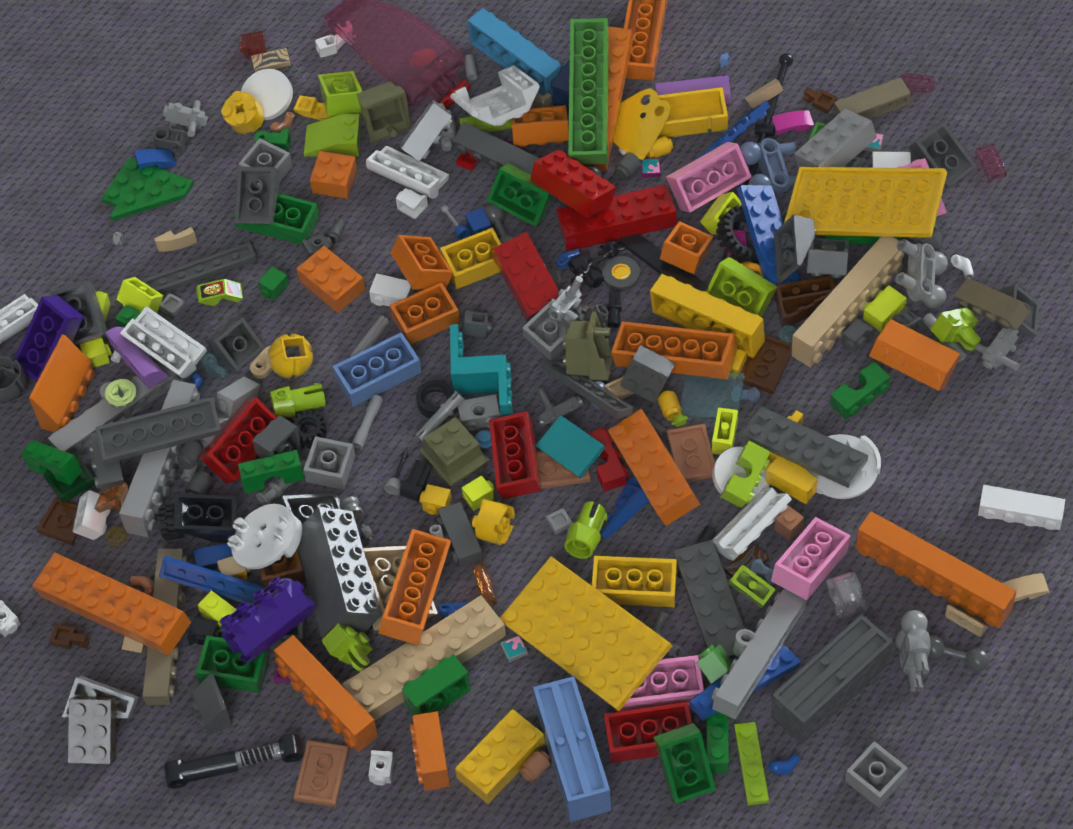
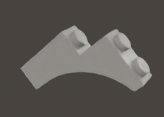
M244 376L217 392L215 408L221 429L246 400L258 396L260 384ZM215 436L197 440L202 446V451Z

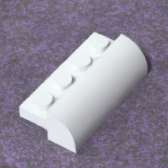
M385 146L381 151L376 150L366 159L367 169L420 194L427 195L431 199L438 196L439 189L449 180V174L389 146Z
M24 294L0 310V344L29 326L38 307V304L32 298L29 299Z
M147 306L135 320L132 318L120 333L181 378L191 375L197 369L195 365L207 352L204 346Z
M763 488L752 499L750 504H747L713 538L716 550L727 559L734 561L747 549V546L761 535V532L774 522V519L780 513L786 510L787 504L792 500L787 493L777 494L773 488Z

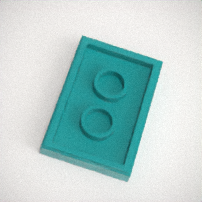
M561 415L536 445L539 450L580 479L605 449L603 444Z

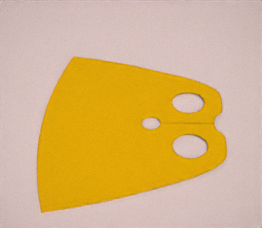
M651 88L640 91L621 102L613 140L619 148L627 153H633L641 160H644L652 148L671 110V105L666 100L658 99L657 92ZM645 95H650V103L643 105L641 99ZM659 106H663L664 113L661 116H655L654 110ZM642 113H646L644 118L640 117Z

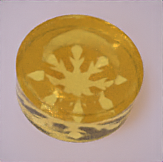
M113 527L106 533V539L110 546L120 547L127 541V535L123 528Z

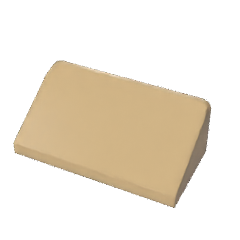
M775 78L745 97V100L753 109L784 90L780 82Z
M947 605L945 617L975 635L981 637L988 628L987 624L956 606Z

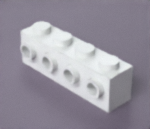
M983 485L978 516H983L986 519H1000L1008 523H1022L1026 526H1039L1048 530H1060L1065 499Z

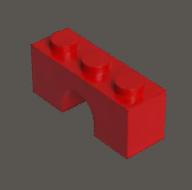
M604 427L587 433L605 446L604 451L598 458H602L607 462L596 467L597 478L603 492L624 486L626 484V477L629 476L626 466H622L620 463L621 456L618 449L614 450L613 448L614 441L610 433L607 434Z

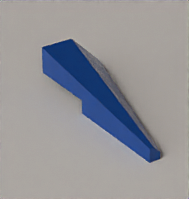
M635 476L632 479H628L615 502V511L607 516L608 523L599 532L606 540L649 502Z

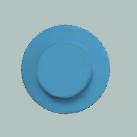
M483 430L476 434L475 440L479 443L480 448L488 449L492 446L490 431Z

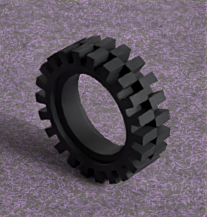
M737 205L731 208L718 222L716 233L719 235L717 240H722L719 244L720 247L725 246V254L730 252V257L732 259L737 257V262L750 261L758 264L759 261L755 249L745 247L734 235V222L747 223L742 205L740 207Z

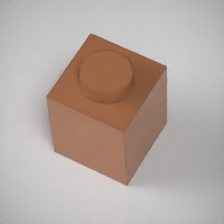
M788 505L786 510L775 518L774 530L791 542L803 530L804 517Z

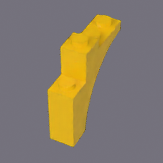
M796 410L792 416L787 418L802 425L803 413ZM770 452L767 458L770 462L765 469V482L807 504L817 492L818 479L804 467Z

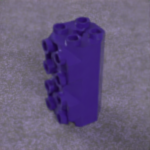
M277 576L269 582L265 589H260L253 594V603L243 602L236 607L234 613L221 618L219 622L221 623L220 631L223 632L222 637L234 653H241L239 657L241 661L248 664L313 613L312 609L315 608V604L309 597L306 598L303 593L304 588L299 581L294 582L291 578L280 579Z

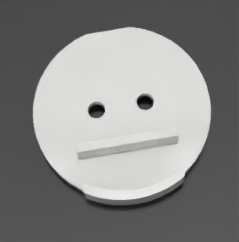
M843 434L828 436L867 454L868 461L850 488L806 469L818 479L817 493L836 499H849L862 495L872 487L877 475L880 474L881 457L877 447L865 435L861 436L860 439Z
M264 505L251 512L244 520L243 518H237L234 521L233 528L236 529L235 535L228 539L230 542L227 544L231 547L232 555L239 565L247 569H261L280 560L283 554L287 558L292 557L301 540L302 523L283 505Z

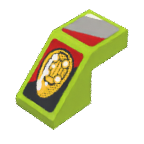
M221 279L200 284L196 287L198 303L216 306L222 299L240 302L243 299L241 283Z

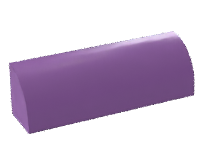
M728 75L655 84V91L658 95L723 87L725 103L731 104Z
M115 327L105 332L110 345L148 389L168 378V375L149 354L120 334L125 327Z

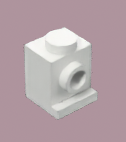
M1 600L0 633L6 637L17 630L20 622L18 617Z
M371 750L368 775L370 782L376 785L391 784L394 766L393 752Z

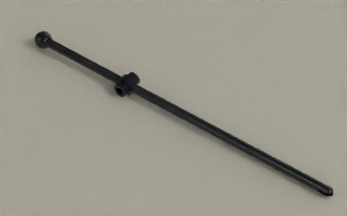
M784 53L779 57L781 66L777 80L781 86L783 85L787 68L793 64V57L789 53ZM780 93L770 99V108L767 109L764 122L755 125L754 133L759 135L757 143H761L769 136L774 137L775 126L770 124ZM758 162L750 165L749 172L752 177L756 174ZM751 178L746 180L744 185H749V180ZM740 221L734 222L733 230H739ZM725 252L723 253L721 261L727 258V254H725Z

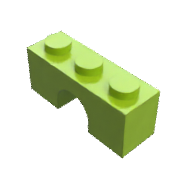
M748 441L736 462L737 465L746 471L747 477L742 478L733 474L727 481L720 497L740 508L746 503L750 504L755 494L752 490L754 486L758 487L762 479L760 473L762 470L765 471L770 462L767 459L770 451Z

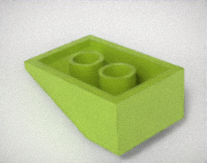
M354 71L318 75L327 116L334 117L340 114L362 113L357 98V93L362 92V89Z
M340 114L307 125L304 156L318 157L319 151L359 157L362 130L360 114Z

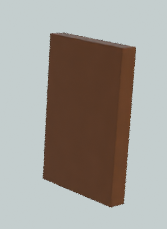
M765 335V342L754 358L747 356L736 381L773 394L792 356V344Z

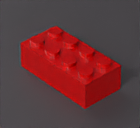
M559 149L536 160L530 178L532 182L586 218L611 206L616 189L609 181L598 176L594 171L589 170Z
M527 232L492 249L491 256L526 321L532 319L552 299L557 300L559 290Z
M257 397L246 400L221 429L222 434L216 435L198 457L224 483L235 482L240 476L238 464L252 461L257 456L252 440L277 417Z
M528 411L490 419L489 425L496 488L501 498L508 499L540 492L541 484L534 426Z
M688 702L604 714L610 763L657 757L658 753L654 736L692 724Z

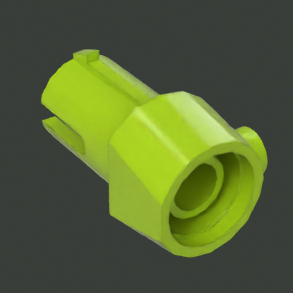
M318 383L293 390L286 386L270 392L272 409L276 417L280 415L285 419L296 418L295 413L326 406L322 385Z
M592 501L584 503L577 521L568 527L564 546L566 551L579 559L591 557L601 540L599 532L603 522L608 519L604 507L600 504L594 517H589L594 504Z

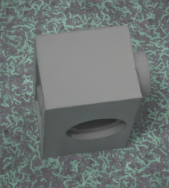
M496 394L464 400L458 405L460 422L468 431H474L482 427L490 428L489 420L500 417Z

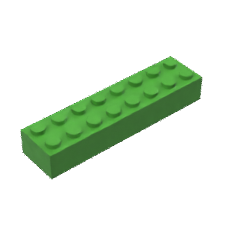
M608 18L570 19L568 155L580 162V164H608Z

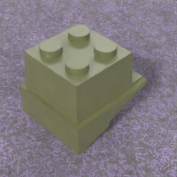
M389 81L357 93L370 143L390 136L394 138L398 133L412 128L406 94L401 86L396 87Z
M592 311L590 321H571L570 327L566 328L565 337H563V349H566V355L563 356V366H566V374L589 376V380L608 381L613 357L609 339L604 336H610V328H601L596 312Z
M456 417L423 438V448L420 450L421 460L432 465L431 470L437 473L450 487L462 479L468 478L471 473L490 461L480 450L479 443Z

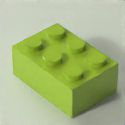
M728 257L719 263L706 292L718 299H724L731 305L739 306L747 312L758 314L762 318L777 286L731 257Z

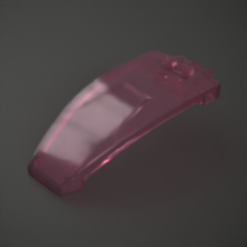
M344 0L324 16V21L331 33L336 32L385 79L391 81L396 87L401 86L405 91L407 101L412 106L427 95L433 98V100L438 101L440 96L435 89L442 94H446L448 92L447 89L453 88L448 78L454 81L455 84L461 81L455 71L464 64L465 56L427 23L402 8L379 0Z

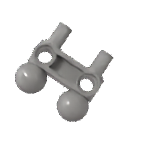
M906 239L900 240L897 244V249L908 255L907 275L904 272L897 274L895 282L907 289V294L911 300H921L928 308H940L945 303L947 296L945 290L935 284V276L941 275L946 271L948 266L947 257L943 253L935 251L928 243L923 245L920 243L912 244Z
M911 610L905 613L901 619L902 630L897 633L895 643L898 650H900L901 670L909 677L910 691L915 692V688H917V691L924 689L921 672L923 671V675L930 672L927 659L931 644L929 633L926 631L928 620L925 614L918 610Z

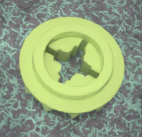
M127 379L115 380L105 390L106 400L110 405H115L117 408L119 406L126 407L128 403H133V399L137 397L136 387ZM119 389L124 393L123 398L119 396Z

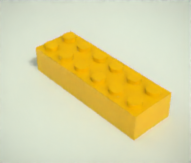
M661 274L650 290L653 313L687 329L734 334L737 347L747 352V356L754 358L765 342L764 320L758 314L747 312L739 306L727 303L724 299L713 297L705 291L695 289L690 284H684L677 281L674 277H668L664 274Z

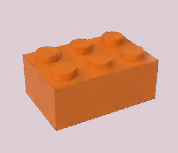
M566 105L530 108L528 112L523 113V116L511 119L514 146L525 147L529 144L545 145L551 142L560 144L569 141Z
M398 235L391 250V255L412 289H427L440 282L447 288L454 272L432 238Z
M325 246L296 268L299 282L337 313L365 291L363 277Z
M442 282L390 304L391 317L398 330L402 332L410 345L450 328V325L460 323L459 310Z
M438 711L413 715V724H410L419 784L424 785L425 791L450 787Z

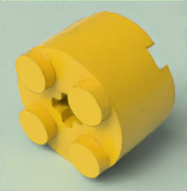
M235 91L225 101L221 109L225 121L239 134L253 133L264 122L262 106L247 92Z
M482 500L478 516L475 515L472 521V527H475L476 538L497 545L505 544L512 532L513 526L510 525V520L515 518L514 508L491 500Z

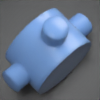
M727 52L720 57L719 64L721 68L727 66L730 61V56H728L729 53Z

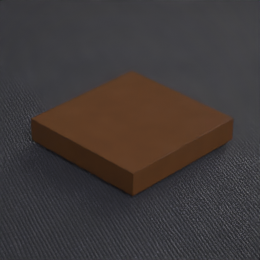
M55 497L36 529L37 533L73 545L79 534L73 532L78 505L67 501L62 503L59 498Z

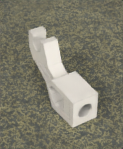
M350 21L346 22L347 28H341L340 24L337 25V34L335 36L330 34L315 40L316 50L320 58L336 54L337 50L352 37L353 27Z

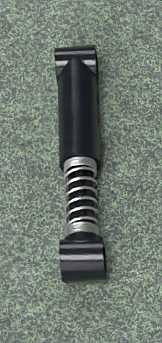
M287 734L279 739V743H274L272 746L268 745V747L263 746L261 749L257 747V750H246L243 753L242 751L236 753L235 750L188 761H169L164 765L167 787L171 789L184 787L188 782L239 771V768H243V765L247 767L248 764H251L253 766L254 763L259 764L261 761L264 763L265 760L270 762L271 759L277 760L281 758L284 762L288 763L299 761L303 758L300 736L297 734Z

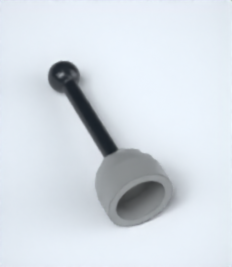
M407 452L401 453V461L395 477L390 478L385 484L384 490L389 494L398 495L400 493L401 483L398 478L405 459L409 456Z

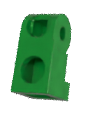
M281 129V133L259 131L254 136L255 143L260 138L289 152L291 143L289 129Z

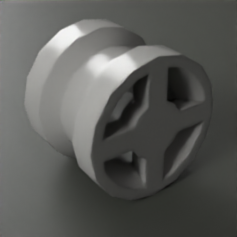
M348 497L340 502V509L353 511L355 520L363 515V510L359 507L360 502L357 497Z

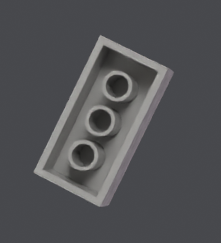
M845 108L794 153L798 168L846 166L877 138L873 122Z

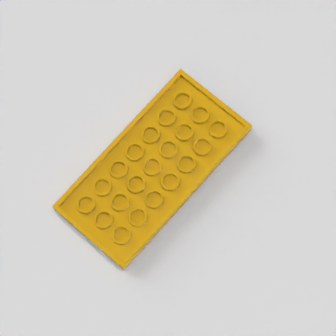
M799 167L785 222L793 215L813 219L815 235L932 238L947 171L944 168Z
M552 556L500 617L506 627L572 677L574 676L576 680L617 711L622 709L672 647L670 642Z

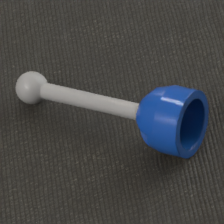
M442 206L441 211L446 213L456 226L454 232L457 239L462 240L470 237V229L466 225H459L448 211V206Z

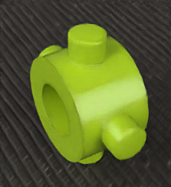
M677 414L673 417L671 424L676 427L684 426L687 423L688 417L687 415L684 416V414Z

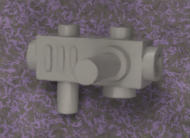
M198 100L193 102V108L184 107L180 103H169V106H164L162 116L166 117L165 121L170 122L169 128L176 129L177 124L186 126L189 137L195 135V130H201L202 126L206 127L208 116H205V112L200 111L201 103Z
M576 276L572 286L569 285L565 291L561 289L557 300L552 299L549 306L551 307L548 313L551 319L561 321L565 316L572 321L578 319L579 316L572 312L571 309L574 308L576 310L582 302L580 299L582 294L579 290L583 281L582 277Z
M1009 327L1008 329L1002 328L990 346L986 347L978 343L975 350L983 354L982 365L992 370V368L997 369L998 366L1004 364L1015 371L1018 370L1020 364L1007 358L1006 355L1009 351L1014 352L1016 350L1015 342L1019 338L1017 336L1019 331Z

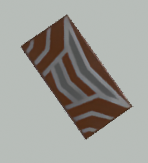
M754 544L727 565L724 571L732 578L742 564L749 569L753 560L761 559L763 564L769 561V557Z

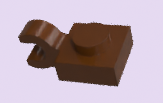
M809 87L804 91L805 96L803 100L809 103L812 102V107L826 114L831 111L834 102L837 101L836 96L822 89L819 93Z
M56 624L49 643L51 646L70 649L72 644L87 648L89 640L86 639L87 636L85 634H78L75 627Z

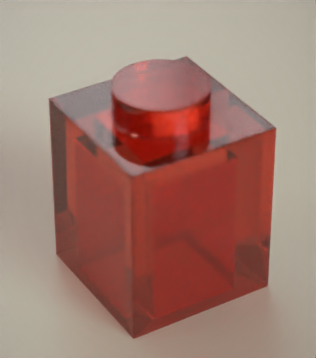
M263 31L241 34L242 42H239L240 52H244L246 59L251 58L253 55L266 53Z

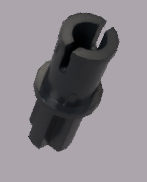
M616 290L609 292V306L607 310L609 312L608 327L610 328L620 327L622 307L620 306V292Z

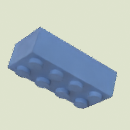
M402 332L332 366L335 380L352 407L372 398V395H378L422 373L420 360Z

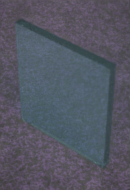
M730 372L728 380L685 375L680 404L682 408L681 413L684 416L687 415V417L716 419L718 408L738 410L739 414L745 374Z

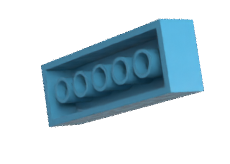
M484 8L468 20L470 44L504 69L515 65L539 84L538 92L541 96L547 93L553 95L551 83L559 75L561 69L559 61L552 59L544 50L537 48L533 42L526 40L518 31L511 29L506 22L500 21L492 12H488Z

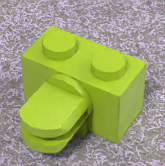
M967 307L942 312L930 329L942 343L949 341L951 343L960 342L967 350H974L981 340L973 330L979 320Z
M338 623L322 639L330 655L337 657L344 663L351 664L356 670L361 672L370 663L367 654L373 648L369 644V638L365 633H359L350 626L346 627Z

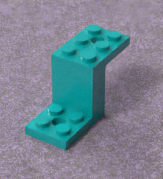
M458 324L450 325L453 393L455 391L460 395L499 393L501 417L513 415L510 362H506V355L463 357V333L459 332Z

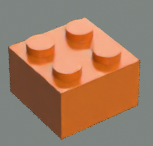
M319 151L310 178L312 193L348 199L357 173L355 156Z
M679 221L664 241L660 259L695 274L707 257L714 236Z

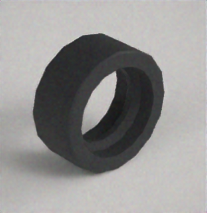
M428 381L417 390L418 410L427 418H431L440 408V406L430 407L424 404L423 400L427 394L441 392L446 395L447 400L453 394L450 386L443 381Z

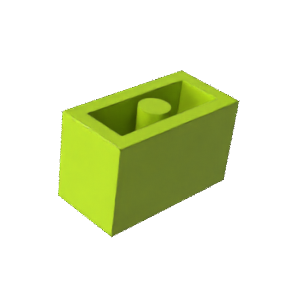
M743 564L728 582V584L760 608L764 606L776 590Z

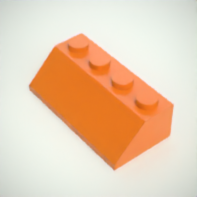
M890 319L877 337L869 354L870 357L938 391L945 389L961 353Z

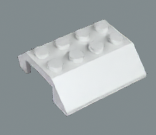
M513 65L498 72L501 86L472 99L469 98L466 87H463L452 93L450 98L471 116L494 126H500L505 124L507 120L519 118L524 115L523 113L528 112L540 86Z

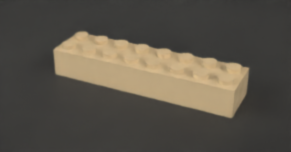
M894 237L879 238L793 334L792 357L810 368L814 363L820 362L823 353L833 347L837 337L843 336L846 327L857 319L860 311L863 312L864 306L872 298L875 299L883 285L887 286L894 273L897 274L902 269L904 252L897 249L899 240Z
M482 595L424 631L419 645L409 642L405 643L342 683V685L376 720L404 702L402 688L408 681L417 679L426 669H432L443 658L450 657L453 654L461 664L465 663L505 637V625Z

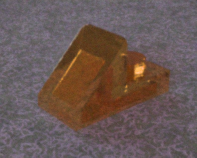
M122 482L101 492L94 509L101 513L113 508L119 513L128 492L127 484Z

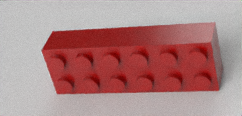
M666 184L613 196L611 206L589 218H586L570 206L556 209L558 227L566 251L607 243V241H615L620 237L629 235H641L663 230L677 225L676 209Z

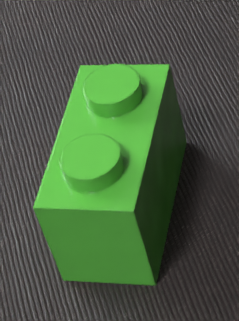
M719 644L716 647L711 645L699 654L701 659L696 663L708 680L713 683L730 670L733 661Z

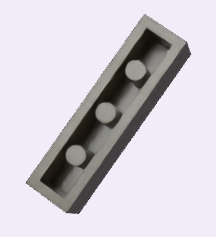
M901 78L890 80L885 84L874 86L871 89L858 92L847 98L839 99L834 102L833 113L836 117L846 108L867 119H872L909 105L911 93Z
M967 278L954 294L959 307H967L979 317L983 315L992 323L996 321L1005 329L1009 327L1017 330L1030 313L1022 301L970 278Z

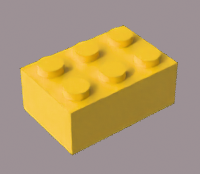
M493 228L440 248L441 254L454 272L451 280L456 289L500 273L491 256L492 249L501 245Z

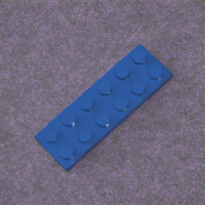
M740 185L737 191L763 278L774 285L801 281L798 269H796L782 283H777L773 233L784 223L773 187Z

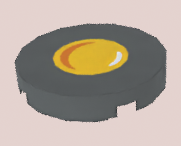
M626 256L611 258L604 264L602 269L604 283L611 289H617V291L633 288L640 278L639 265L635 260Z

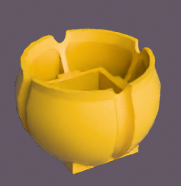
M293 333L290 336L284 334L278 337L269 349L270 366L273 371L287 379H290L292 375L297 378L305 374L313 362L310 343L304 336ZM298 346L301 356L287 358L285 347Z

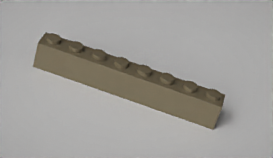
M182 548L158 549L153 597L180 609L181 605H184L185 602L182 587L186 585L161 578L159 573L165 556L187 563L188 557L184 555ZM177 645L170 656L148 647L143 699L146 705H171L172 698H175L176 688L173 685V679H177V666H175V660H179V648Z

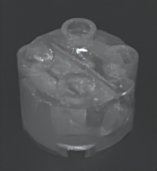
M851 571L826 580L829 589L828 595L831 603L834 602L836 606L834 609L838 619L867 610L865 598L862 597L861 593L862 588L855 572Z

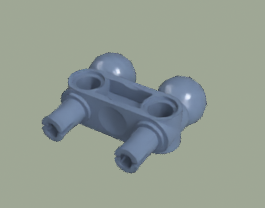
M767 138L761 143L756 144L755 142L748 141L740 146L746 165H754L758 162L762 173L754 175L749 180V185L772 186L775 196H780L784 192H788L791 187H794L797 175H788L782 155L794 154L796 152L794 142L779 144L774 139Z

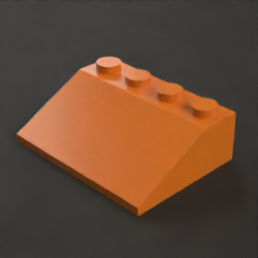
M63 334L29 397L40 428L51 432L60 430L71 421L73 413H76L81 397H84L89 381H92L95 376L91 361Z

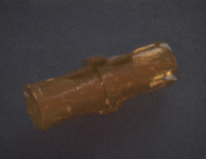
M478 564L472 568L477 580L476 587L490 606L497 602L492 589L493 583L488 577L485 565Z

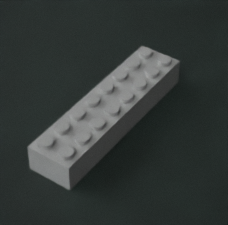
M173 380L161 410L200 400V393L197 391L196 384ZM183 444L143 454L119 512L126 533L149 538L151 531L155 530L158 508L160 505H163L164 498L169 495L171 480L174 481L176 478L177 457Z

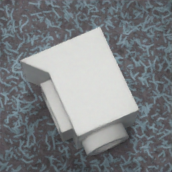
M405 188L396 197L397 209L413 219H416L428 206L427 195L420 196L411 189Z

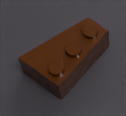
M827 276L776 285L777 289L774 293V299L782 330L808 318L835 289L833 277Z

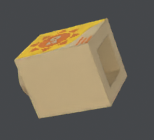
M233 556L217 561L220 573L241 580H248L247 572H250V569L239 565Z

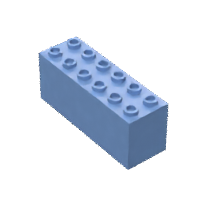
M575 677L533 687L535 710L545 737V743L569 822L611 811L610 788Z

